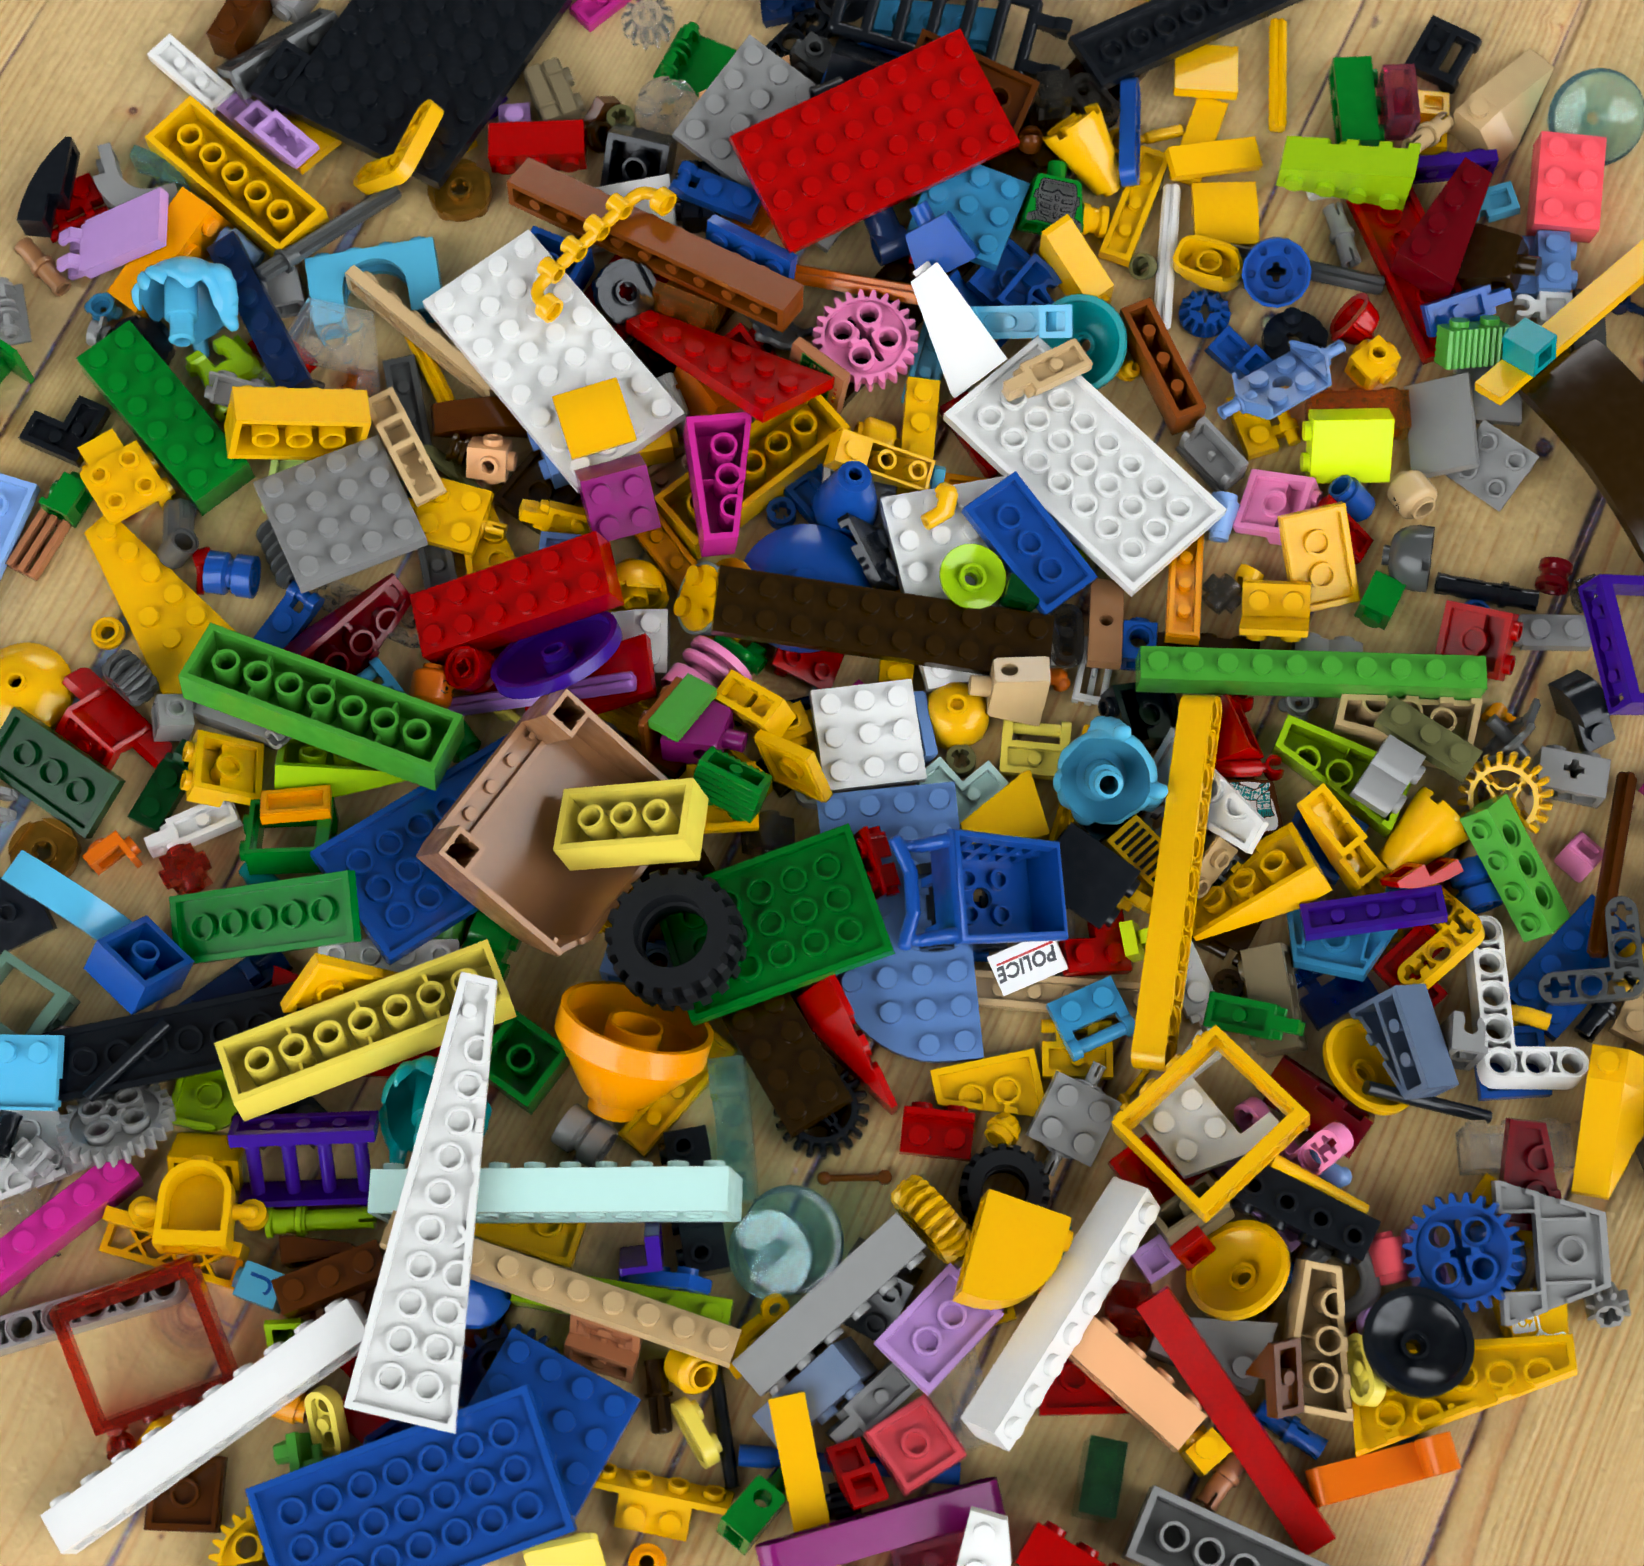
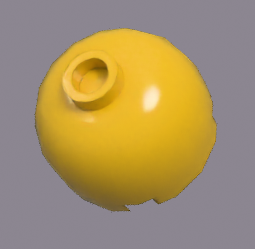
M627 558L615 564L624 605L608 610L609 612L632 609H664L668 605V587L661 571L655 565L635 558Z
M951 682L933 690L928 695V710L938 747L949 750L954 745L965 744L971 746L984 737L989 726L986 700L983 696L968 695V683Z

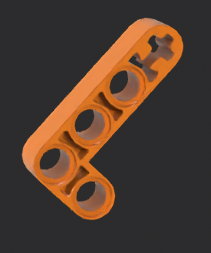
M1448 1431L1395 1447L1323 1465L1304 1472L1313 1502L1318 1508L1461 1469V1464L1451 1433Z

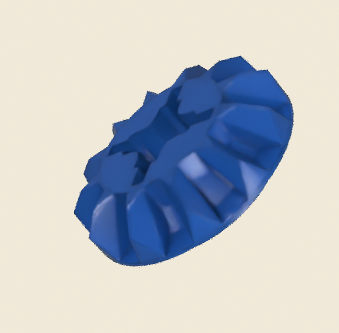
M1206 288L1198 292L1192 290L1186 298L1182 299L1178 311L1182 327L1191 335L1200 338H1211L1222 333L1228 326L1231 316L1228 301L1221 298L1219 292L1212 293ZM1203 304H1206L1209 312H1213L1209 313L1206 322H1204L1202 313L1196 312L1201 310Z

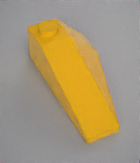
M1293 822L1286 824L1261 839L1255 848L1256 852L1243 864L1237 862L1230 869L1232 875L1220 886H1212L1204 897L1197 900L1192 933L1196 941L1297 910L1300 904L1313 902L1332 891L1323 871Z
M1592 1044L1571 1194L1609 1200L1627 1168L1632 1154L1644 1137V1056L1630 1049Z

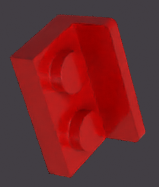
M921 1101L912 1102L911 1106H904L899 1154L970 1162L975 1113H970L967 1107L949 1105L947 1110L933 1109V1104Z

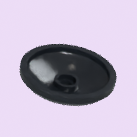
M1407 1286L1392 1290L1382 1296L1372 1306L1363 1325L1362 1343L1370 1367L1383 1383L1401 1394L1415 1398H1432L1443 1395L1455 1388L1465 1378L1471 1368L1475 1349L1471 1326L1460 1308L1448 1297L1435 1290L1419 1286ZM1406 1344H1413L1417 1348V1354L1410 1353L1406 1348Z

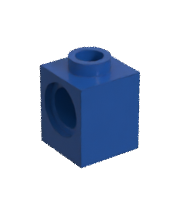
M1142 617L1124 620L1122 664L1120 670L1135 671V660L1139 648L1133 646L1130 640L1139 638L1146 643V646L1157 645L1158 623L1150 622Z

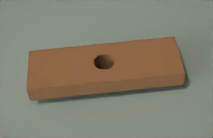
M1097 578L1090 584L1086 667L1121 669L1124 590L1114 580Z

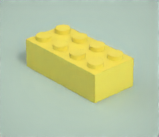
M694 778L564 789L553 851L570 871L700 861L709 798Z

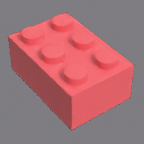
M1541 131L1533 144L1526 236H1535L1538 230L1570 232L1571 241L1585 243L1592 241L1600 229L1607 137Z

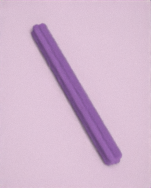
M632 671L586 677L566 688L578 699L626 693L637 689V677ZM498 691L453 697L452 704L448 707V710L466 716L532 706L540 697L511 699L504 697Z

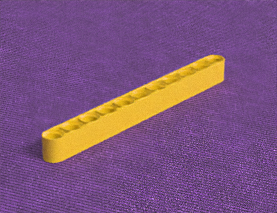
M1183 695L1179 703L1168 781V794L1165 802L1131 1049V1062L1135 1069L1165 1072V1066L1177 1052L1222 718V703L1219 696Z

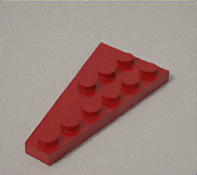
M653 310L642 312L626 320L625 332L762 423L834 387L835 377Z

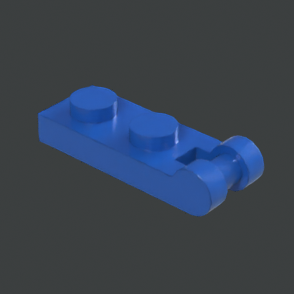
M689 161L681 162L677 170L679 175L677 179L672 180L668 188L677 195V198L747 225H752L762 205L755 189L699 169ZM690 181L698 183L696 189L688 186Z
M294 580L288 586L283 599L254 636V639L283 649L308 627L322 608L325 599L315 592L310 593L308 591L301 594ZM298 601L304 604L300 613L293 610Z

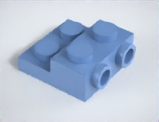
M1538 230L1535 236H1522L1529 249V255L1542 258V267L1538 276H1521L1518 289L1511 292L1512 298L1515 299L1519 294H1528L1537 299L1540 291L1570 293L1571 290H1575L1578 272L1577 270H1571V261H1574L1576 258L1577 242L1571 241L1570 232Z

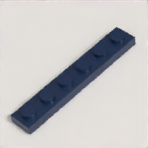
M232 231L207 247L206 249L213 263L223 264L232 271L237 283V294L239 297L238 312L276 387L306 388L314 383L263 282L257 275L255 267L239 236Z

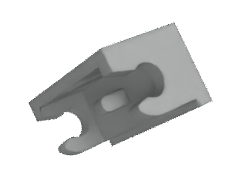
M1205 416L1197 421L1194 430L1190 434L1187 431L1183 433L1179 445L1175 449L1214 492H1226L1244 477L1249 463Z
M1454 1010L1440 1025L1454 1069L1470 1071L1488 1054V1046H1485V1023L1482 1018H1478L1475 1024L1476 1033L1470 1034L1464 1029V1023L1466 1022L1464 1012Z

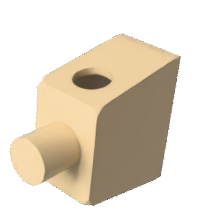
M1049 657L996 658L992 662L989 676L970 675L968 695L986 697V713L990 717L1039 726L1051 683Z

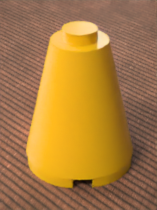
M1092 103L1083 107L1086 111L1085 114L1076 115L1075 112L1053 126L1047 132L1048 136H1044L1042 139L1061 161L1067 163V167L1096 196L1103 194L1106 198L1121 188L1119 184V163L1102 110L1098 103Z
M1422 786L1417 791L1377 855V858L1386 867L1381 871L1385 876L1407 862L1425 864L1426 866L1469 840L1459 820L1461 817L1444 800L1435 803L1430 799L1434 792L1425 786Z

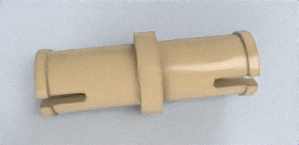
M1440 112L1432 120L1421 123L1416 128L1415 133L1403 140L1401 147L1408 148L1409 143H1421L1420 152H1422L1426 148L1435 146L1440 141V137L1453 128L1454 120L1452 116L1448 115L1444 120H1441L1446 116L1447 112Z

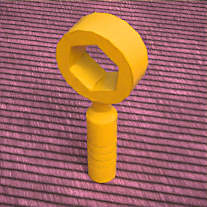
M1182 124L1147 131L1140 135V144H1152L1181 137L1184 135ZM1119 127L1109 132L1112 143L1113 140L1119 139ZM1113 145L1117 160L1119 161V150Z

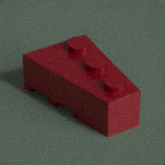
M1284 1054L1270 1076L1310 1114V1125L1305 1129L1306 1132L1311 1133L1312 1131L1316 1134L1332 1122H1339L1349 1129L1354 1142L1352 1149L1345 1156L1350 1158L1373 1125L1375 1114L1355 1106L1337 1088ZM1266 1096L1263 1098L1262 1101L1277 1112H1281ZM1332 1138L1327 1144L1332 1148L1335 1146L1336 1141Z

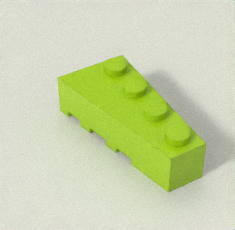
M1287 136L1276 186L1284 187L1289 191L1316 193L1318 196L1325 198L1336 197L1346 199L1355 204L1367 203L1377 205L1386 210H1403L1415 179L1421 143H1409L1408 148L1393 147V142L1380 141L1379 147L1362 146L1360 140L1347 139V141H1343L1340 144H1332L1329 138Z
M1288 714L1271 754L1280 756L1284 764L1315 787L1324 783L1345 809L1364 823L1370 825L1372 829L1384 838L1392 831L1399 812L1397 814L1390 812L1384 818L1349 796L1377 751ZM1411 783L1407 785L1406 789L1403 792L1405 796L1409 791Z

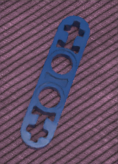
M1138 77L1126 78L1120 81L1119 176L1122 187L1137 186L1140 183L1141 91Z

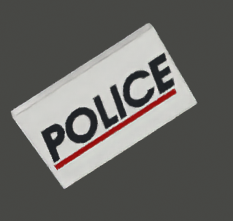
M1058 941L1019 942L1005 950L988 956V962L1003 996L1067 970L1068 965L1057 943Z

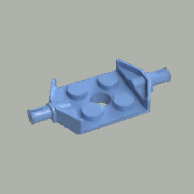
M1338 339L1325 348H1319L1316 345L1290 340V352L1240 380L1237 379V374L1233 372L1235 396L1229 402L1217 407L1219 416L1225 420L1227 417L1240 411L1242 414L1248 413L1271 420L1332 385L1329 367L1331 365L1330 359L1346 352L1345 344ZM1281 386H1289V388L1284 389Z

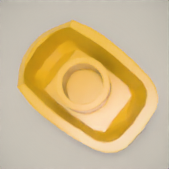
M1198 235L1185 236L1176 247L1173 255L1174 271L1186 280L1202 288L1218 292L1234 290L1242 280L1243 262L1237 247L1218 239Z

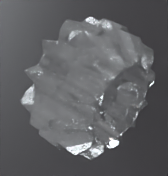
M636 0V4L627 3L626 12L622 13L623 33L626 38H631V43L634 47L642 43L645 50L652 44L659 49L661 41L669 42L671 38L670 33L674 32L673 10L671 6H666L664 0Z

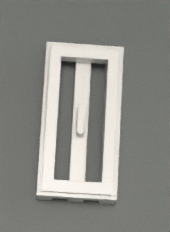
M1084 636L1071 702H1084V705L1091 706V704L1098 705L1101 697L1093 696L1099 668L1091 669L1087 693H1080L1087 659L1088 637ZM1105 669L1100 695L1109 688L1112 669Z

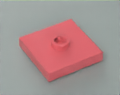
M925 1393L863 1434V1437L904 1497L912 1494L967 1456Z

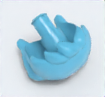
M176 256L151 265L145 271L138 274L137 283L131 291L133 303L139 311L142 310L143 305L153 321L159 322L164 318L170 323V336L168 340L171 344L179 347L192 345L194 352L199 350L209 358L208 338L216 335L224 326L230 331L238 330L239 297L237 294V283L232 271L225 265L210 263L193 256Z
M1112 716L1095 717L1090 722L1087 732L1067 745L1061 751L1058 759V771L1053 779L1054 790L1057 792L1059 803L1063 807L1070 809L1075 821L1081 825L1087 826L1094 822L1108 825L1121 824L1140 811H1154L1161 805L1168 794V787L1158 782V771L1155 761L1144 744L1131 734L1130 726Z

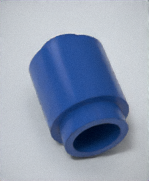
M1341 475L1330 484L1328 493L1337 502H1344L1346 504L1347 513L1356 522L1370 517L1375 508V499L1356 478Z

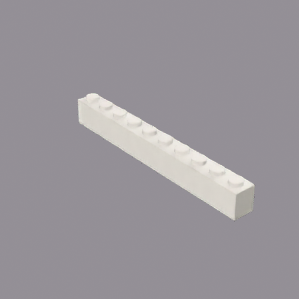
M339 1298L325 1307L324 1315L315 1321L310 1319L295 1328V1335L285 1342L279 1341L269 1346L263 1352V1358L254 1364L250 1362L238 1368L233 1373L234 1378L225 1385L218 1384L207 1390L202 1395L204 1400L194 1407L187 1406L176 1412L172 1416L173 1422L163 1429L158 1427L149 1431L141 1438L143 1443L135 1449H126L118 1453L111 1459V1466L102 1472L98 1470L84 1477L80 1481L82 1485L71 1494L66 1492L53 1499L49 1504L51 1508L40 1516L60 1553H79L358 1355L368 1319L359 1301Z

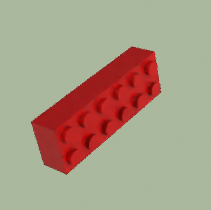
M597 531L410 594L422 657L431 663L444 666L448 655L459 646H470L482 651H489L624 605L610 542Z

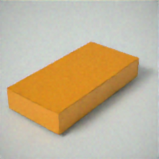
M330 785L261 791L260 820L262 825L332 819V790Z

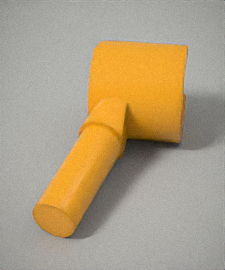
M1500 702L1491 704L1481 715V719L1485 723L1494 714L1506 723H1511L1518 718L1508 713L1506 706Z

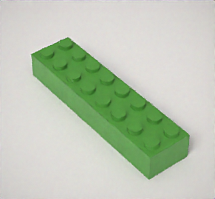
M213 623L208 625L178 675L183 698L434 791L437 790L465 737L462 714Z

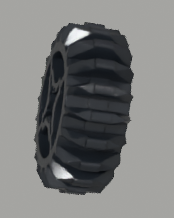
M832 1063L833 1067L836 1070L837 1065ZM844 1069L839 1075L854 1100L850 1103L851 1115L849 1121L842 1128L839 1120L833 1113L829 1115V1119L826 1117L807 1129L810 1130L816 1126L825 1127L830 1133L834 1134L828 1137H814L803 1131L792 1138L787 1131L783 1135V1141L787 1143L796 1138L797 1140L793 1146L795 1152H799L803 1145H807L806 1156L812 1158L814 1148L820 1149L821 1159L827 1158V1148H832L834 1155L837 1157L841 1155L840 1143H843L848 1150L853 1148L852 1140L849 1138L850 1135L856 1139L862 1138L863 1133L855 1126H867L868 1119L858 1114L869 1112L870 1107L868 1104L858 1103L867 1098L865 1090L854 1092L860 1085L859 1079L856 1078L849 1083L846 1082L850 1075L849 1070ZM774 1109V1116L780 1118L776 1110ZM782 1120L776 1123L778 1131L786 1130Z

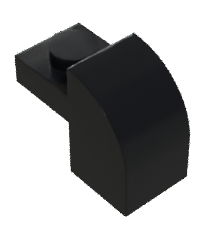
M1575 670L1548 684L1556 713L1571 721L1580 751L1591 752L1616 739L1603 689L1596 680L1579 670Z

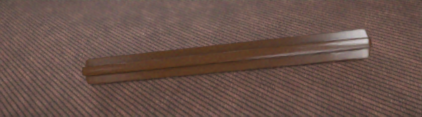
M1630 771L1619 772L1616 776L1586 949L1589 957L1594 959H1604L1608 955L1605 907L1608 901L1618 896L1637 784L1635 774Z

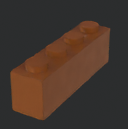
M1151 297L1121 308L1119 315L1124 322L1127 332V348L1134 362L1138 363L1140 374L1171 435L1173 436L1195 427L1197 421L1204 416L1206 405Z

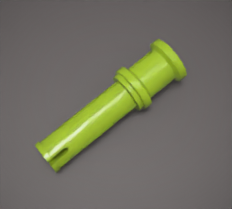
M296 1206L293 1209H274V1207L267 1208L269 1213L268 1222L264 1226L267 1239L274 1238L277 1234H296L297 1236L304 1237L308 1235L309 1231L376 1229L377 1217L368 1213V1207L309 1210L307 1206Z

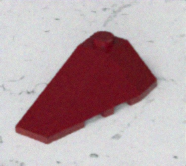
M391 573L304 630L283 649L356 676L369 666V661L380 654L379 648L388 634L393 633L411 605L410 593L398 578Z

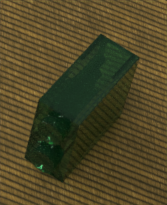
M1090 1435L1083 1442L1071 1516L1107 1524L1116 1519L1128 1442Z

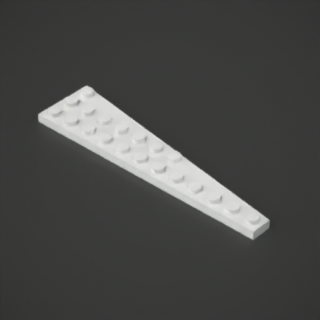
M462 971L344 1408L453 1434H456L498 986L496 979Z

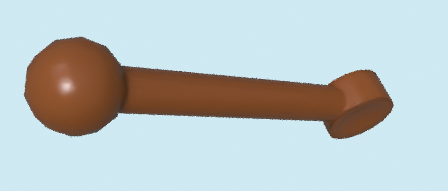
M882 1170L879 1174L830 1175L828 1172L822 1171L817 1175V1181L821 1185H827L830 1182L878 1181L882 1185H888L892 1179V1175L888 1170Z

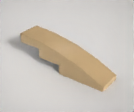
M393 387L369 397L370 416L416 506L419 507L447 493Z

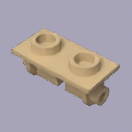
M1213 832L1209 837L1207 835L1205 837L1197 900L1208 893L1211 886L1239 851Z

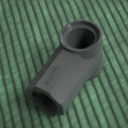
M178 498L176 500H168L164 504L163 543L159 546L157 555L160 562L170 569L181 568L199 546V540L194 533L195 507L191 505L189 500Z

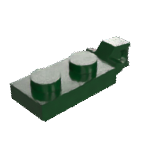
M182 739L174 753L168 752L158 764L127 816L131 821L154 832L160 831L159 827L166 823L165 819L172 816L186 792L180 789V781L183 771L188 770V762L182 761L183 748L187 740Z

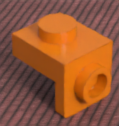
M116 830L106 838L94 841L88 847L87 852L82 855L98 876L125 855L137 868L143 865L137 857L142 852L130 836L123 839Z

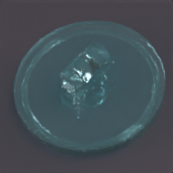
M761 1209L745 1216L732 1232L728 1250L729 1262L735 1278L747 1292L763 1300L766 1296L773 1293L782 1294L787 1298L797 1293L805 1285L813 1266V1249L806 1230L792 1215L778 1209Z

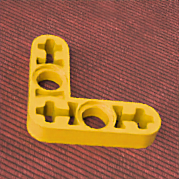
M431 99L422 103L410 121L394 154L365 164L356 174L353 185L365 195H371L401 185L408 180L439 125L444 110Z
M1443 887L1445 904L1453 907L1451 913L1448 914V921L1433 924L1439 931L1399 966L1397 975L1401 985L1425 983L1427 990L1430 989L1484 940L1485 931L1479 917ZM1460 920L1465 928L1469 930L1473 928L1474 932L1471 934L1467 932L1462 933L1457 922ZM1446 947L1451 950L1449 956L1443 960L1432 958L1433 952L1438 948ZM1427 961L1428 965L1424 966L1423 962ZM1414 973L1415 975L1420 974L1421 978L1419 980L1415 978L1409 979L1408 976Z

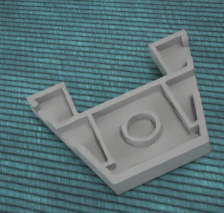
M1501 1180L1491 1181L1492 1204H1500L1497 1214H1531L1537 1288L1536 1291L1503 1292L1506 1299L1503 1301L1499 1300L1501 1326H1512L1532 1316H1538L1563 1304L1574 1302L1612 1287L1606 1212L1544 1195L1527 1188L1514 1186Z

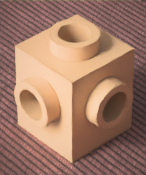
M498 434L473 436L467 445L466 478L479 479L486 484L492 485L506 482L511 471L515 472L517 466V452L512 451L513 440L503 439V436Z

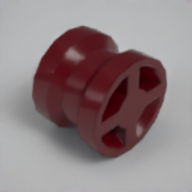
M1559 557L1542 558L1538 566L1541 574L1536 578L1535 588L1548 595L1560 596L1567 594L1570 587L1567 579L1573 572V564Z

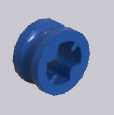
M780 496L768 503L766 513L771 527L778 530L795 523L796 507L791 499ZM779 508H786L787 515L789 516L783 515V519H777L774 510L779 512Z

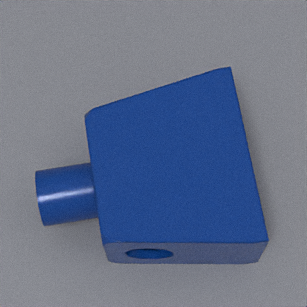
M927 200L909 209L918 226L905 234L915 270L929 261L931 265L938 262L944 272L947 273L980 254L976 245L949 210L935 217Z

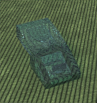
M137 145L133 146L129 156L137 172L154 177L158 187L175 182L178 190L183 186L190 191L185 178L173 165L145 148Z

